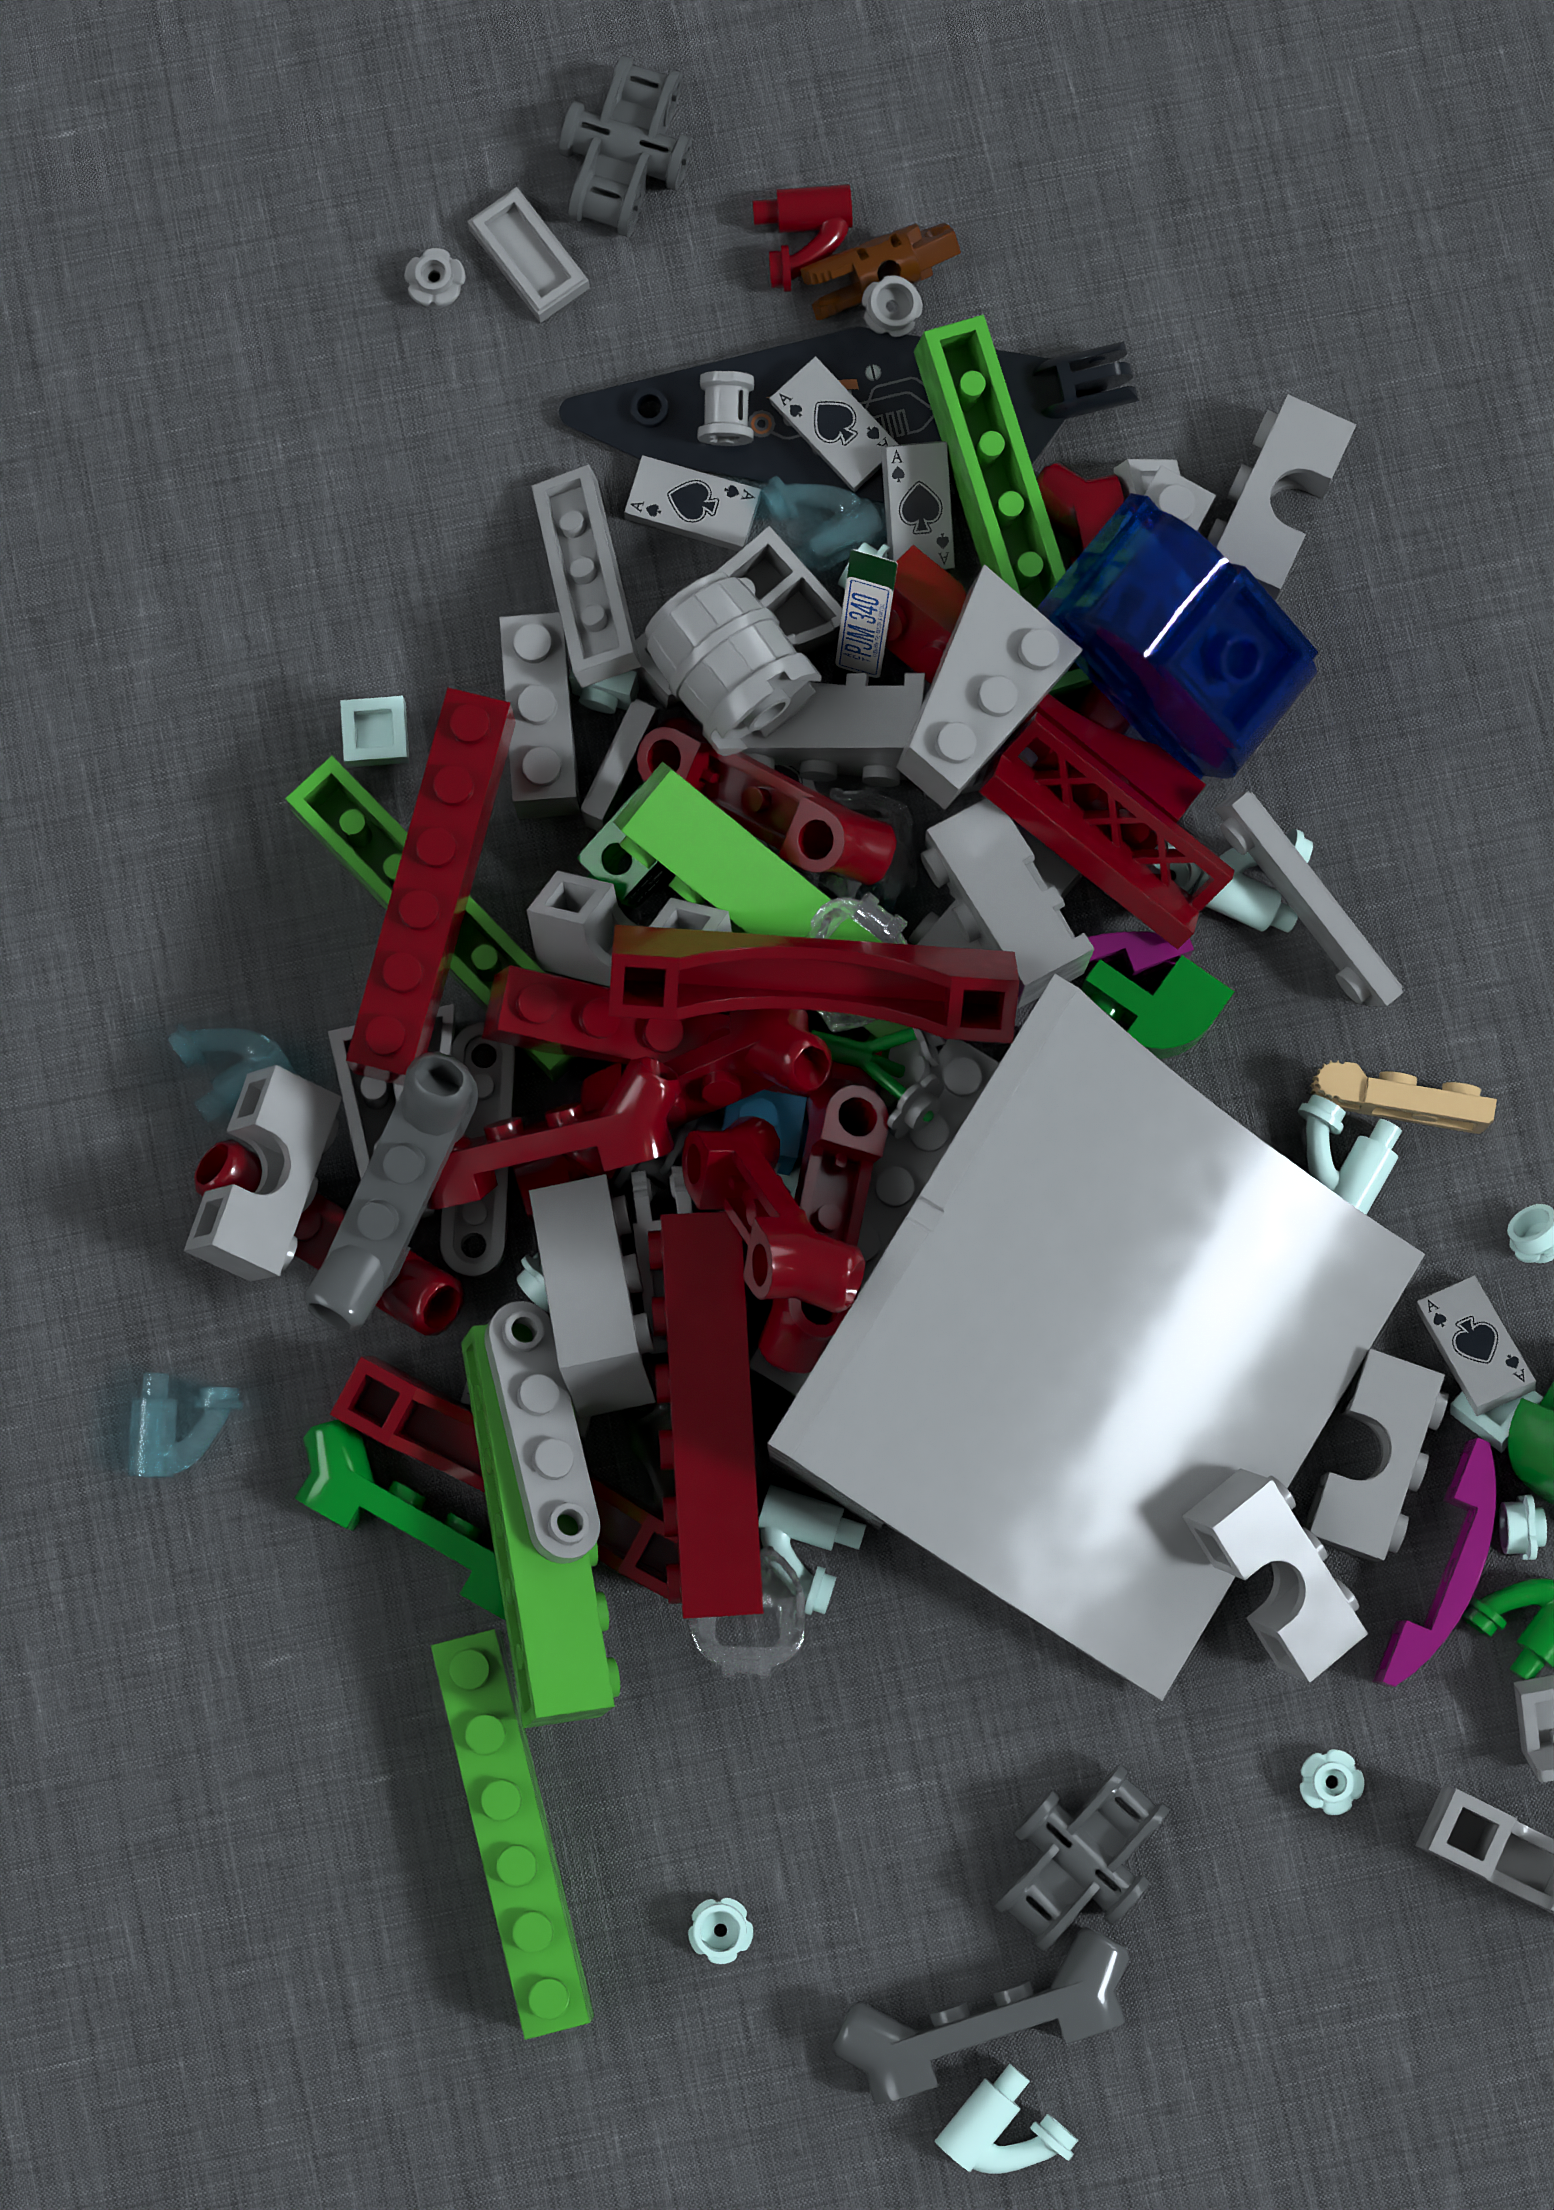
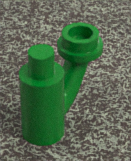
M1527 1579L1492 1592L1479 1600L1472 1596L1461 1616V1619L1476 1631L1491 1638L1497 1629L1502 1631L1507 1625V1622L1500 1616L1503 1613L1530 1605L1541 1607L1517 1639L1516 1644L1523 1650L1509 1668L1514 1675L1523 1681L1536 1678L1544 1665L1554 1670L1553 1579Z

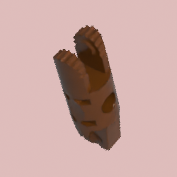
M914 223L892 231L890 234L862 243L855 248L847 249L800 268L804 283L807 285L821 284L830 279L849 274L852 282L851 285L826 294L812 304L816 320L820 321L861 305L864 291L872 282L879 283L886 276H899L911 284L917 283L933 276L932 266L960 254L961 251L955 231L948 224L941 223L920 231L919 226ZM887 260L885 267L878 271L880 264Z

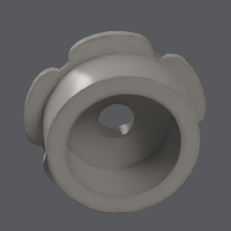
M431 248L425 250L420 258L414 257L409 261L405 269L404 278L410 285L408 293L415 302L429 308L440 309L449 306L458 298L461 285L465 282V270L458 259L450 258L448 251L440 248ZM432 273L440 275V279L437 282L429 280V276Z
M886 276L879 283L872 282L866 288L862 297V305L866 307L864 320L869 328L878 334L888 332L892 337L904 336L912 331L915 326V318L920 317L922 313L920 294L909 281L899 276ZM887 302H894L897 305V310L889 312L886 309Z

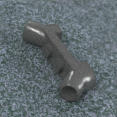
M426 1052L415 1058L406 1070L404 1087L329 1252L304 1294L309 1312L327 1326L343 1332L361 1329L383 1292L397 1278L411 1249L407 1246L455 1143L463 1137L476 1109L479 1097L477 1084L468 1068L456 1058L440 1052Z
M1090 1928L1077 1931L1051 1985L1033 1990L1030 1980L1018 1982L992 1992L995 2003L970 2011L967 2001L954 2003L930 2012L932 2024L913 2029L863 2002L851 2005L832 2042L834 2054L841 2060L865 2072L874 2104H882L939 2087L930 2061L932 2059L1054 2019L1065 2044L1108 2031L1127 2021L1116 1992L1118 1983L1130 1961L1127 1947Z

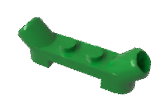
M339 1419L309 1428L303 1438V1443L311 1471L294 1498L351 1531L355 1530L366 1510L471 1570L472 1572L459 1594L506 1621L495 1551L489 1550L477 1543L484 1531L449 1512L444 1523L422 1511L427 1498L393 1480L388 1491L375 1484L361 1431Z

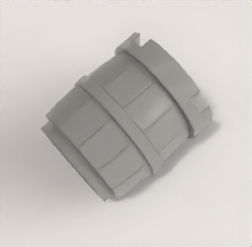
M717 572L696 580L667 601L650 620L645 629V637L648 640L647 650L658 669L668 681V689L703 725L702 734L715 751L722 756H728L748 748L741 739L742 737L759 730L762 736L766 738L795 716L816 692L808 681L821 682L822 676L807 656L795 651L793 645L779 627L780 621L774 613L765 608L740 579L736 577L730 578L724 572Z

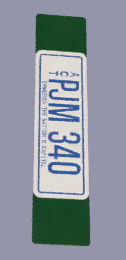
M854 549L850 551L832 684L846 685L847 674L866 673L869 676L868 686H879L898 566L897 562Z

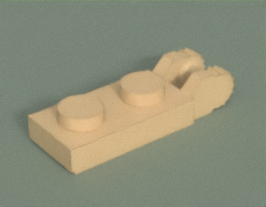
M1339 1060L1336 1063L1330 1061L1327 1065L1324 1063L1322 1069H1318V1074L1313 1077L1312 1080L1314 1082L1310 1085L1312 1087L1311 1094L1324 1097L1345 1111L1475 1134L1484 1132L1494 1121L1497 1099L1480 1096L1481 1089L1474 1085L1446 1082L1442 1084L1441 1090L1417 1086V1078L1415 1076L1390 1071L1380 1072L1378 1079L1368 1078L1357 1063L1345 1062L1340 1064Z

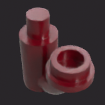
M850 184L776 189V199L752 200L754 226L778 224L779 233L819 230L815 238L790 256L788 245H781V250L769 251L771 289L783 288L784 292H791V281L802 276L800 268L831 256L844 241L848 229L853 228Z

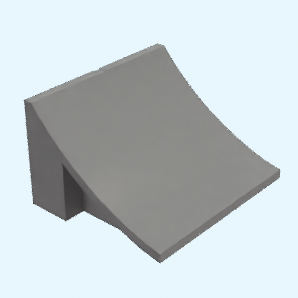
M1054 974L1000 1063L962 1040L948 1039L938 1054L940 1065L931 1066L929 1074H934L944 1084V1090L938 1098L941 1101L939 1111L923 1129L914 1131L911 1128L903 1137L898 1139L891 1133L887 1137L883 1157L873 1164L857 1245L865 1261L861 1288L854 1303L813 1370L806 1374L786 1372L768 1363L759 1347L750 1360L749 1366L753 1372L796 1397L767 1443L769 1462L839 1506L844 1507L878 1530L885 1523L1045 1629L1154 1698L1163 1701L1236 1577L1214 1568L1182 1515L1240 1468L1267 1478L1273 1476L1283 1483L1286 1488L1289 1487L1425 1254L1342 1199L1234 1120L1140 1044L1099 1008L1082 990Z

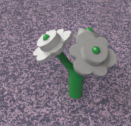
M909 1027L867 1042H860L812 1030V1034L821 1038L827 1044L831 1051L832 1062L861 1068L882 1086L880 1098L884 1101L885 1106L893 1108L897 1105V1109L887 1121V1125L891 1128L890 1133L895 1138L903 1137L911 1128L914 1131L923 1129L935 1117L941 1106V1101L938 1098L944 1090V1084L934 1074H929V1062L932 1067L940 1065L936 1047L946 1043L944 1038ZM890 1049L889 1059L875 1054Z

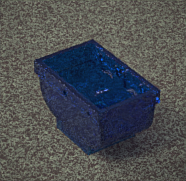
M1130 493L1036 608L1083 649L1074 662L1147 742L1159 745L1200 780L1203 776L1230 779L1236 776L1318 672L1313 662L1314 657L1318 654L1316 648L1246 566L1230 563L1199 532L1172 514L1160 510L1149 496Z

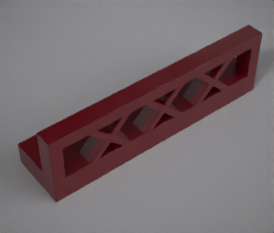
M1038 712L1034 714L988 765L979 789L983 796L1177 950L1194 934L1199 912L1233 879L1235 871L1233 868ZM1037 737L1057 753L1059 770L1035 771L1018 756ZM1069 763L1077 770H1070ZM1071 784H1096L1107 793L1109 810L1085 811L1073 801ZM1054 785H1061V791ZM1119 803L1126 809H1119ZM1145 823L1157 833L1158 849L1134 850L1122 840L1121 824ZM1110 824L1111 831L1104 825ZM1168 843L1175 847V849H1168ZM1170 863H1195L1211 877L1191 895L1171 879ZM1153 864H1160V870Z

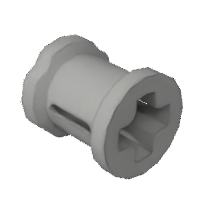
M712 371L701 374L700 386L705 391L704 425L698 428L697 439L700 442L718 446H739L752 443L754 431L748 427L749 392L754 390V377L737 371Z

